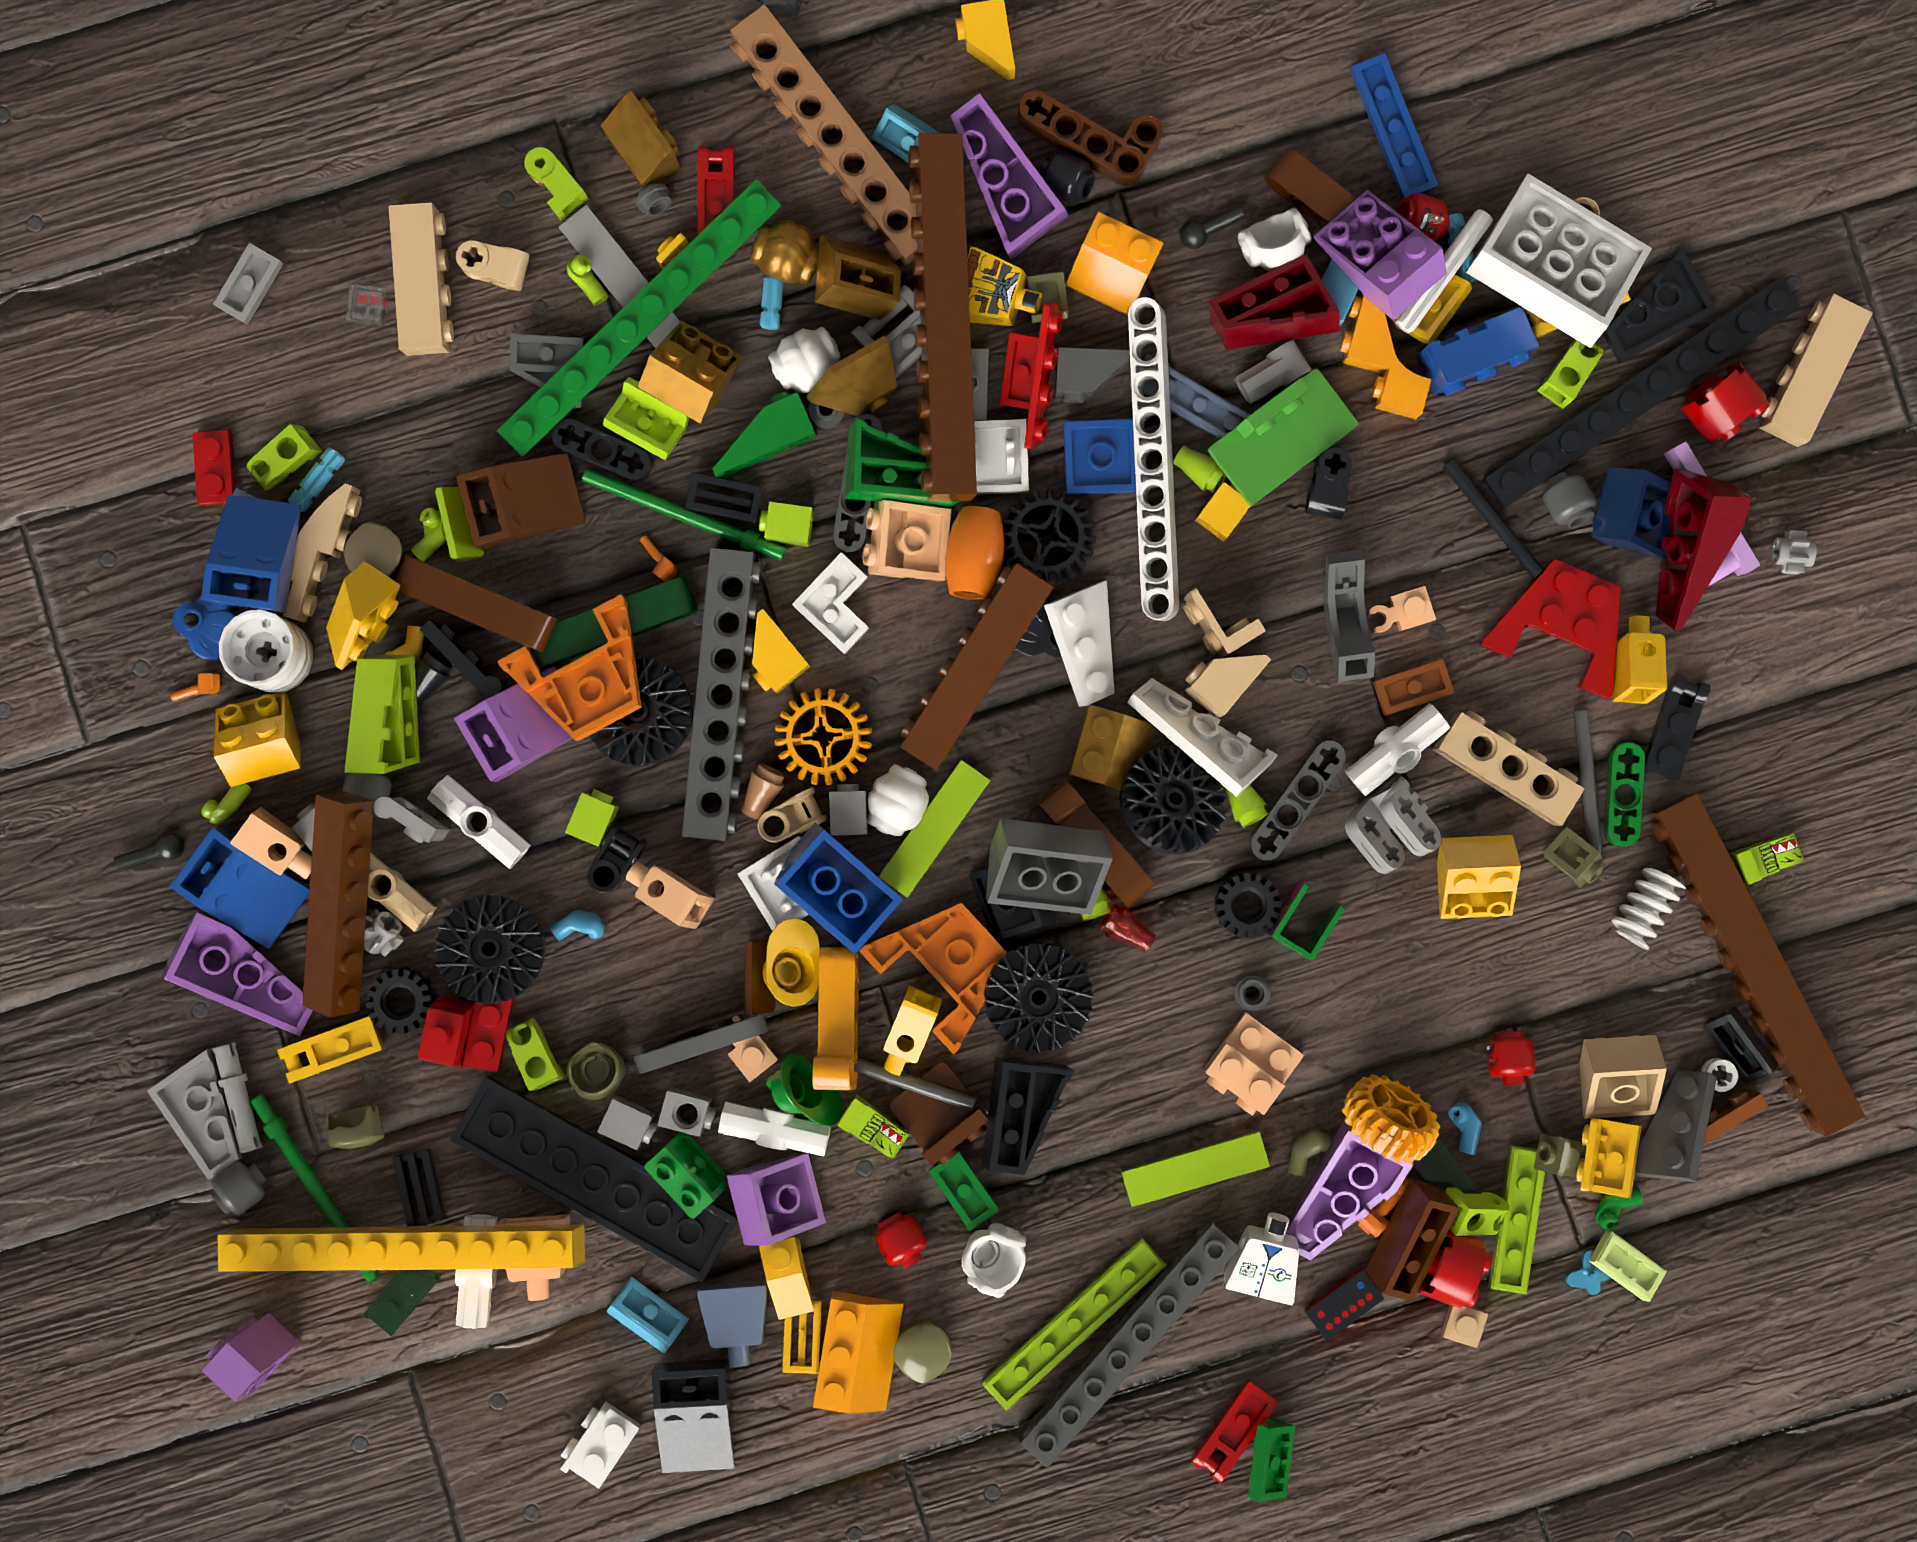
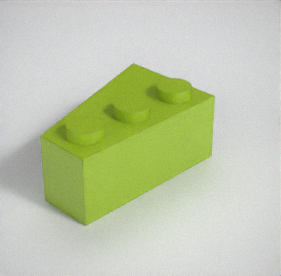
M375 654L358 658L344 773L385 774L420 763L414 655Z

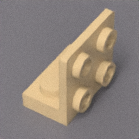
M1196 588L1184 597L1186 605L1183 606V609L1193 625L1199 623L1205 632L1202 640L1211 655L1218 653L1220 658H1224L1266 631L1259 619L1249 623L1247 618L1223 632Z

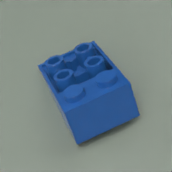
M228 495L206 562L201 600L216 604L286 613L302 505Z
M225 827L212 828L173 881L170 888L199 909L270 949L310 894V888L286 871L282 875L273 872L230 844L235 834Z

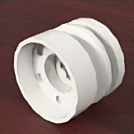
M262 609L249 610L234 617L223 629L219 641V658L225 671L236 681L269 693H281L299 686L307 677L313 663V646L307 633L297 624ZM277 650V655L268 659V653Z

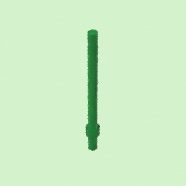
M589 468L583 474L582 482L737 543L742 550L754 553L757 551L779 561H782L785 555V547L761 538V534L750 529L743 531L696 511L684 509L681 505Z
M263 1094L250 1101L265 1125L263 1130L270 1140L274 1138L330 1226L349 1227L286 1131L289 1127L282 1116L277 1117ZM360 1270L367 1283L380 1276L378 1270Z

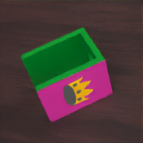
M1298 881L1279 912L1281 913L1280 918L1275 921V926L1272 930L1269 929L1266 934L1302 957L1313 961L1346 907L1342 904L1334 903L1306 949H1302L1280 935L1310 886L1305 881Z

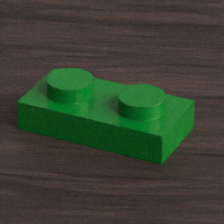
M960 1151L942 1165L939 1162L929 1169V1173L969 1231L999 1211V1207Z

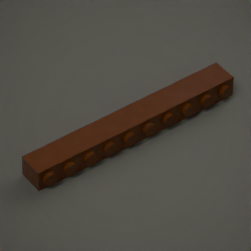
M919 133L914 145L909 146L908 165L909 168H914L915 181L910 182L909 197L910 203H916V217L911 219L912 239H917L918 252L913 253L912 270L914 275H919V288L914 290L915 311H920L921 323L916 324L915 328L916 346H921L922 360L917 361L916 369L917 381L923 382V396H919L918 416L919 418H924L925 432H921L919 438L920 454L926 455V469L921 470L922 491H927L928 501H971L977 495L962 134Z
M1685 794L1649 813L1653 821L1650 823V828L1659 842L1663 841L1670 854L1666 856L1672 870L1676 874L1680 873L1686 884V889H1683L1684 894L1692 906L1697 905L1703 917L1700 919V924L1709 938H1714L1720 950L1716 952L1722 966L1727 971L1730 970L1736 980L1733 983L1734 990L1742 1002L1748 1003L1753 1013L1750 1015V1020L1756 1031L1760 1035L1764 1034L1769 1043L1768 1051L1786 1076V1079L1783 1080L1786 1090L1793 1099H1798L1803 1109L1800 1112V1116L1806 1127L1810 1131L1814 1130L1816 1133L1829 1136L1866 1117L1698 794Z

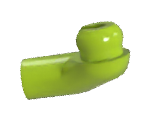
M246 783L231 787L219 804L215 800H208L201 810L202 816L210 819V823H222L240 808L251 792V787Z

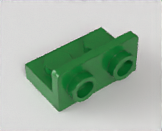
M679 1132L644 1166L647 1172L692 1219L709 1206L729 1185L727 1174L690 1134Z
M1268 1417L1264 1424L1257 1425V1432L1254 1438L1252 1470L1249 1475L1248 1498L1258 1502L1287 1498L1296 1425L1272 1417Z

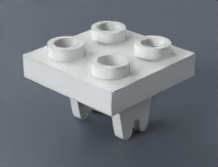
M1026 419L974 421L977 495L1029 493L1027 448H1024Z
M800 836L738 873V876L772 931L784 920L793 918L801 920L809 915L774 885L791 849L801 839Z

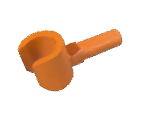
M647 535L643 536L639 541L652 558L658 562L651 572L664 582L672 580L677 573V567L657 550Z
M212 673L198 674V686H191L172 692L170 697L172 701H176L192 695L216 694L220 690V675Z

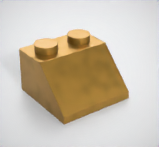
M1088 705L1068 775L1120 790L1122 780L1129 768L1140 757L1142 758L1150 751L1156 727L1151 723L1125 714Z

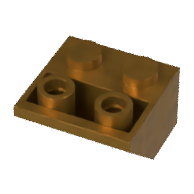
M630 91L601 124V128L643 188L651 183H662L681 170L677 160L681 153L666 127H663L661 130L658 129L661 125L648 101L644 97L638 101L634 93Z
M822 235L819 238L815 303L880 321L899 304L901 270L888 253Z
M681 320L649 356L638 388L701 424L716 406L740 365L743 356Z

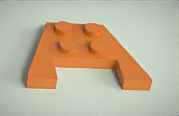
M622 594L592 609L608 642L548 676H543L530 648L527 646L497 661L499 666L576 741L586 738L642 707L628 604Z
M962 902L859 949V952L880 975L908 950L911 951L955 999L958 1006L932 1029V1032L953 1055L960 1048L962 1041L984 1004L985 984L992 967L1007 953Z

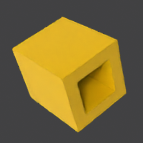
M1223 482L1195 519V522L1224 542L1250 508V505L1232 483L1229 486Z

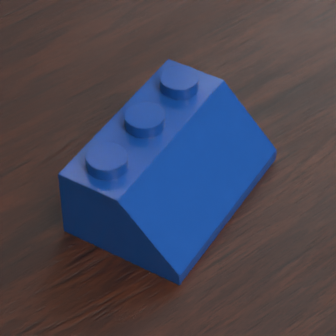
M814 823L791 849L774 882L775 886L854 954L857 953L903 900L817 823Z

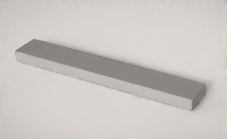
M587 205L558 227L577 252L590 260L591 269L622 308L649 283ZM671 313L647 339L656 349L680 321L674 313Z

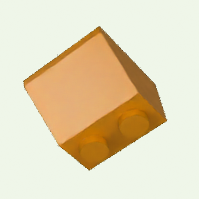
M1098 212L1065 285L1128 316L1129 308L1139 298L1160 254L1163 242Z

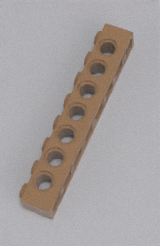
M763 4L730 30L733 43L730 45L731 49L742 63L748 60L756 70L752 73V76L762 90L770 89L777 98L774 104L786 120L792 117L799 127L795 131L807 148L812 145L821 155L817 160L829 176L835 173L842 183L839 189L851 205L855 202L858 203L864 211L861 218L873 233L877 230L886 240L882 245L894 261L900 258L904 265L907 266L912 262L913 253L918 252L917 239H912L911 219L916 217V203H910L908 190L769 9ZM765 47H772L777 50L775 56L771 59H762L758 54ZM787 75H793L799 80L794 87L785 88L780 85L781 79ZM814 103L820 107V111L814 116H806L801 112L802 108L806 104ZM835 131L842 135L841 141L835 145L826 144L823 138L828 132ZM850 160H859L864 164V167L858 173H849L845 170V165ZM872 188H881L886 192L884 199L879 202L870 201L866 195ZM895 216H902L908 221V224L904 229L897 231L888 226L889 220Z

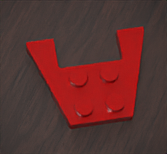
M1553 559L1521 594V597L1501 617L1492 630L1484 636L1479 646L1510 658L1513 655L1524 626H1530L1589 651L1591 656L1578 688L1610 700L1614 687L1621 587Z

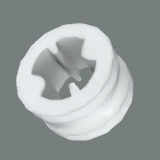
M1712 1058L1704 1063L1701 1072L1712 1073V1070L1718 1071L1717 1066L1721 1065V1070L1727 1072L1726 1080L1720 1079L1721 1084H1717L1716 1080L1714 1090L1725 1092L1732 1089L1738 1079L1737 1069L1730 1061Z

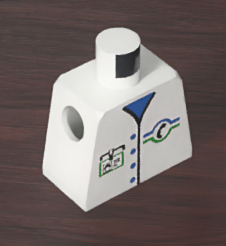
M1272 1212L1268 1214L1265 1228L1252 1225L1245 1228L1238 1243L1240 1249L1230 1259L1224 1272L1226 1289L1293 1306L1299 1246L1296 1237L1286 1234L1290 1221L1288 1217Z

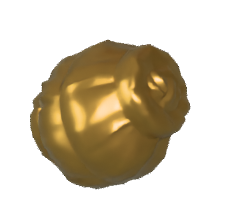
M780 220L771 228L767 226L760 227L759 234L753 242L749 260L770 277L777 278L785 283L808 285L817 272L819 248L815 247L814 235L806 226L791 220Z

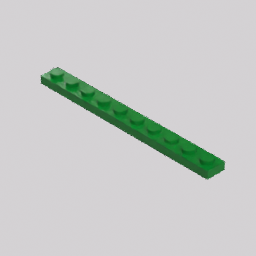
M756 179L523 404L497 432L524 457L781 208L780 203Z

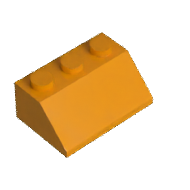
M833 1291L813 1408L843 1413L886 1411L894 1365L893 1352L899 1335L904 1302Z

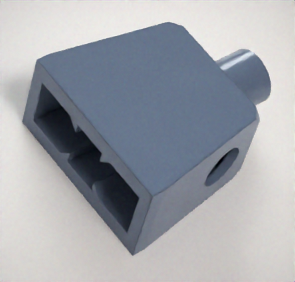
M766 1279L701 1284L697 1290V1297L711 1348L727 1347L730 1367L749 1365V1346L762 1344L764 1340L769 1292Z

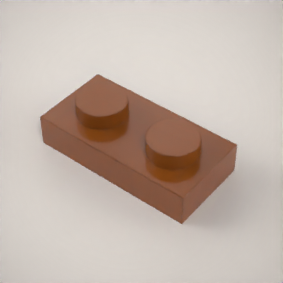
M1444 659L1373 682L1384 716L1455 693Z
M1742 1089L1731 1094L1727 1098L1728 1103L1717 1110L1711 1108L1704 1143L1708 1144L1768 1107L1769 1105L1762 1094L1753 1090L1747 1091Z

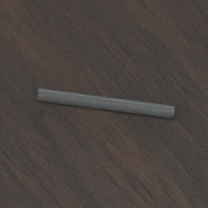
M1588 710L1574 711L1581 787L1584 788L1582 800L1586 840L1596 850L1603 853Z
M860 1058L854 1064V1071L862 1075L972 1112L976 1106L977 1097L905 1073L903 1076H898L885 1070L884 1066Z

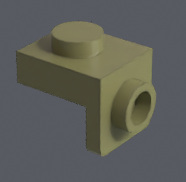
M1064 270L1028 275L1029 290L1042 293L1039 311L1037 314L1032 313L1031 315L1032 323H1041L1043 305L1051 301L1059 302L1058 311L1062 312L1063 319L1068 318L1069 308Z

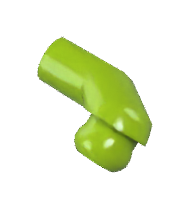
M576 255L568 261L566 267L569 277L584 291L594 306L603 303L609 295L590 270V260L584 255Z
M430 507L424 509L420 514V521L423 522L424 538L411 549L413 554L423 563L446 541L440 511Z

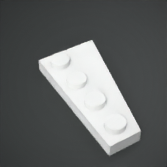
M1153 678L1135 691L1127 702L1236 797L1264 772L1278 756L1269 749L1262 752L1250 745L1252 739L1240 731L1237 735H1234L1219 726L1220 719L1212 714L1198 713L1191 709L1192 703Z

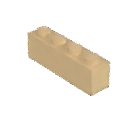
M432 202L390 205L389 220L399 350L406 356L449 353V342L454 341V330L452 321L447 320L446 306H451V291L448 284L444 285V271L449 269L447 250L442 249L441 235H446L444 214L439 213V210Z
M1832 294L1822 301L1818 300L1814 304L1807 320L1811 321L1806 333L1802 332L1795 341L1792 348L1795 356L1791 364L1785 365L1776 381V384L1780 385L1775 397L1771 396L1767 400L1770 406L1760 414V416L1764 417L1759 427L1760 429L1796 447L1810 442L1873 314L1872 312L1836 294Z

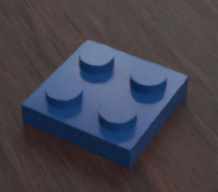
M1133 419L1071 421L1063 423L1067 495L1136 493Z

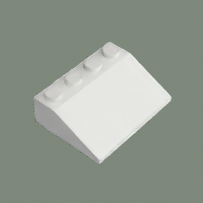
M1527 174L1466 273L1591 348L1609 326L1652 248L1532 175Z

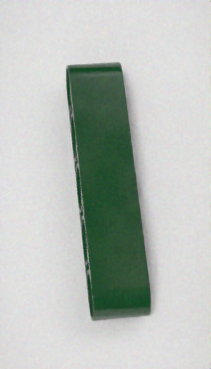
M686 576L625 597L628 604L632 637L699 611ZM589 610L557 622L543 653L533 648H530L540 670H544L590 653L605 645L608 640L593 610Z

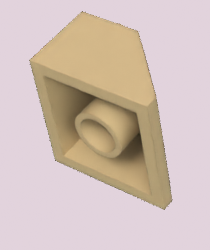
M1267 655L1218 658L1213 659L1207 664L1201 661L1185 678L1189 685L1184 692L1217 718L1222 717L1271 659Z
M1633 1035L1629 1037L1584 1039L1579 1062L1584 1119L1656 1114L1667 1070L1657 1036Z

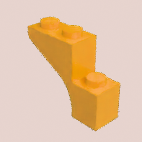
M1361 293L1360 297H1354L1350 307L1349 317L1354 318L1351 332L1345 330L1339 349L1340 352L1345 353L1342 363L1383 374V377L1377 376L1373 387L1372 397L1377 398L1374 409L1416 420L1423 413L1431 379L1419 376L1402 365L1394 351L1385 313Z

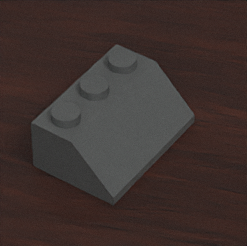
M1000 818L990 846L986 893L987 903L1091 915L1113 860L1104 831Z

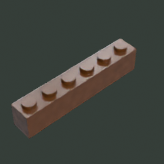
M1017 562L1014 568L1009 565L1005 567L996 582L1001 588L995 598L986 597L976 613L982 617L975 629L968 626L957 645L962 647L961 652L955 660L951 657L947 659L938 674L943 680L937 690L931 687L928 689L919 706L924 708L918 720L911 717L900 736L905 738L900 748L935 770H938L1055 586V584L1020 562Z
M346 791L316 795L302 1006L330 1018L359 1012L374 800Z

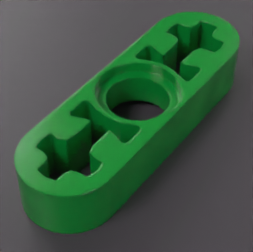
M1630 742L1617 744L1611 749L1608 756L1604 836L1610 844L1620 847L1634 844L1641 832L1645 754L1640 746ZM1626 749H1628L1629 755L1635 756V762L1628 764L1627 775L1635 774L1634 780L1629 778L1616 780L1617 774L1625 773L1624 762H1619L1618 757L1625 754ZM1622 784L1630 786L1634 793L1632 801L1627 805L1618 803L1615 798V791ZM1614 809L1619 811L1632 810V816L1624 815V826L1630 827V834L1624 835L1623 841L1620 840L1619 834L1614 833V826H1620L1622 815H1614Z

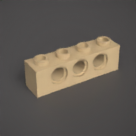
M1469 710L1466 714L1463 712L1454 713L1448 723L1451 728L1439 737L1432 750L1553 826H1562L1584 791L1583 787L1576 784L1578 777L1563 768H1559L1558 771L1552 769L1545 764L1548 759L1533 749L1529 748L1527 752L1515 745L1517 740L1510 734L1499 729L1496 733L1484 726L1487 721L1478 714ZM1476 737L1482 738L1487 745L1486 753L1482 757L1476 756L1471 749L1472 741ZM1507 756L1513 757L1517 762V770L1512 776L1505 774L1502 769L1503 760ZM1538 775L1543 776L1548 783V788L1543 795L1537 794L1533 789V781Z

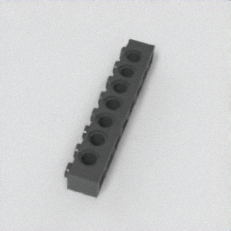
M710 548L682 837L728 841L729 834H735L737 813L731 812L732 799L739 798L741 777L735 776L736 762H742L744 754V741L738 740L739 727L746 726L748 705H742L743 690L749 691L751 682V669H745L746 655H753L755 634L749 633L750 619H756L758 610V598L752 597L753 583H760L762 563L756 561L754 552ZM731 579H739L743 583L741 594L734 598L727 597L724 593L726 582ZM729 614L738 616L740 622L738 629L730 634L724 633L720 626L723 617ZM724 650H731L736 655L734 666L726 670L721 669L717 664L718 655ZM723 685L729 686L733 694L731 701L723 706L717 705L713 697L715 690ZM724 721L729 727V734L723 741H714L710 735L711 726L715 722ZM713 757L722 758L726 766L724 773L717 778L710 776L707 772V763ZM712 792L717 793L722 800L720 810L713 814L707 812L703 806L705 796Z
M1208 1217L1169 1261L1167 1266L1155 1277L1019 1433L1020 1445L1048 1468L1240 1249L1237 1242Z

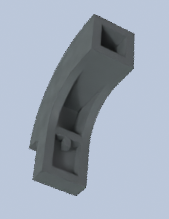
M1363 550L1326 554V570L1322 571L1323 602L1328 641L1338 682L1374 677L1375 650L1368 629L1364 601L1365 557Z

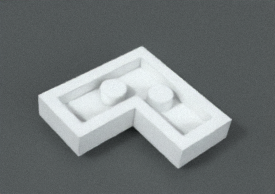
M841 552L792 605L840 651L846 654L869 630V627L844 603L868 577Z

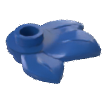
M200 596L196 602L184 603L175 610L173 625L179 634L188 638L191 650L196 655L208 660H217L219 657V641L223 629L236 616L228 612L232 607L231 605L201 600ZM189 613H194L199 617V622L194 627L187 626L184 622L185 616Z

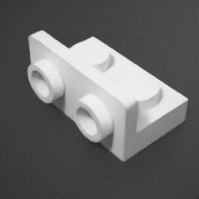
M606 1401L600 1410L594 1407L591 1409L581 1424L586 1431L578 1441L572 1437L560 1455L566 1459L560 1470L567 1473L570 1469L598 1489L641 1427L635 1420Z

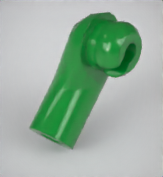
M1638 1187L1632 1188L1631 1198L1605 1194L1595 1211L1596 1223L1603 1230H1614L1618 1226V1216L1622 1208L1642 1205L1640 1189Z

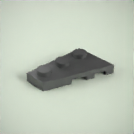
M1677 1071L1639 1145L1634 1176L1689 1182L1697 1181L1717 1079L1716 1076L1708 1072Z

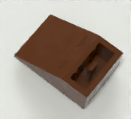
M568 453L490 466L456 476L474 546L482 551L586 523Z

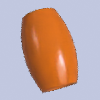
M965 506L959 511L948 537L945 555L947 586L949 594L968 600H985L987 596L991 595L999 578L1004 557L1005 539L1000 512L980 506Z

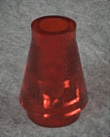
M1116 904L1110 908V912L1104 916L1100 925V929L1106 932V937L1138 948L1143 952H1146L1151 947L1156 937V934L1151 932L1126 906L1121 908Z

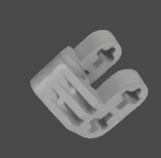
M1401 775L1391 779L1361 802L1345 821L1346 833L1371 866L1382 874L1398 869L1405 861L1404 850L1389 831L1390 828L1394 830L1405 846L1417 856H1424L1438 849L1441 844L1440 831L1425 812L1428 809L1427 805L1419 799V795Z

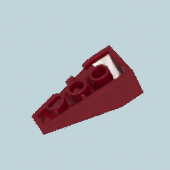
M1675 469L1665 502L1664 515H1671L1669 537H1662V549H1666L1667 563L1666 569L1659 573L1656 616L1674 631L1682 630L1740 535L1752 498L1732 483L1683 469Z

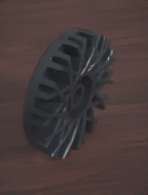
M641 657V659H635L641 706L644 708L643 715L635 718L636 710L591 734L590 737L601 752L619 763L630 766L653 765L670 757L686 740L693 721V701L684 680L666 664H662L652 658L649 660L646 657Z
M1170 746L1164 751H1160V747H1158L1153 752H1147L1129 768L1121 783L1119 799L1121 812L1126 824L1141 842L1162 853L1181 855L1202 848L1220 831L1221 828L1219 826L1225 821L1226 816L1224 814L1228 809L1223 808V802L1227 799L1228 795L1221 793L1225 787L1223 785L1218 787L1216 779L1189 755L1182 754V749L1178 747L1176 750H1173V747Z
M485 894L483 896H474L471 900L460 902V905L458 907L455 906L449 916L443 918L444 923L438 928L440 930L438 938L434 939V943H436L434 953L437 956L435 965L439 967V974L446 980V985L452 988L456 994H460L467 1000L479 1003H501L521 995L538 977L545 958L544 934L535 916L519 902L500 895ZM489 942L494 943L496 946V951L491 956H487L484 952V948Z
M1035 942L1011 949L994 964L985 984L984 1005L989 1021L1006 1042L1028 1052L1054 1051L1057 1047H1064L1066 1042L1075 1040V1036L1082 1032V1027L1085 1022L1089 1021L1088 1016L1092 1012L1091 1003L1094 995L1087 971L1072 954L1056 945ZM1043 991L1045 994L1044 1001L1039 1004L1032 1001L1033 993Z

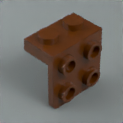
M945 1062L937 1063L920 1077V1079L973 1096ZM905 1089L890 1103V1109L923 1149L922 1155L931 1166L937 1161H940L942 1165L959 1152L956 1148L958 1144L966 1138L972 1142L987 1130L984 1123L989 1120L988 1114L978 1102H976L972 1112Z

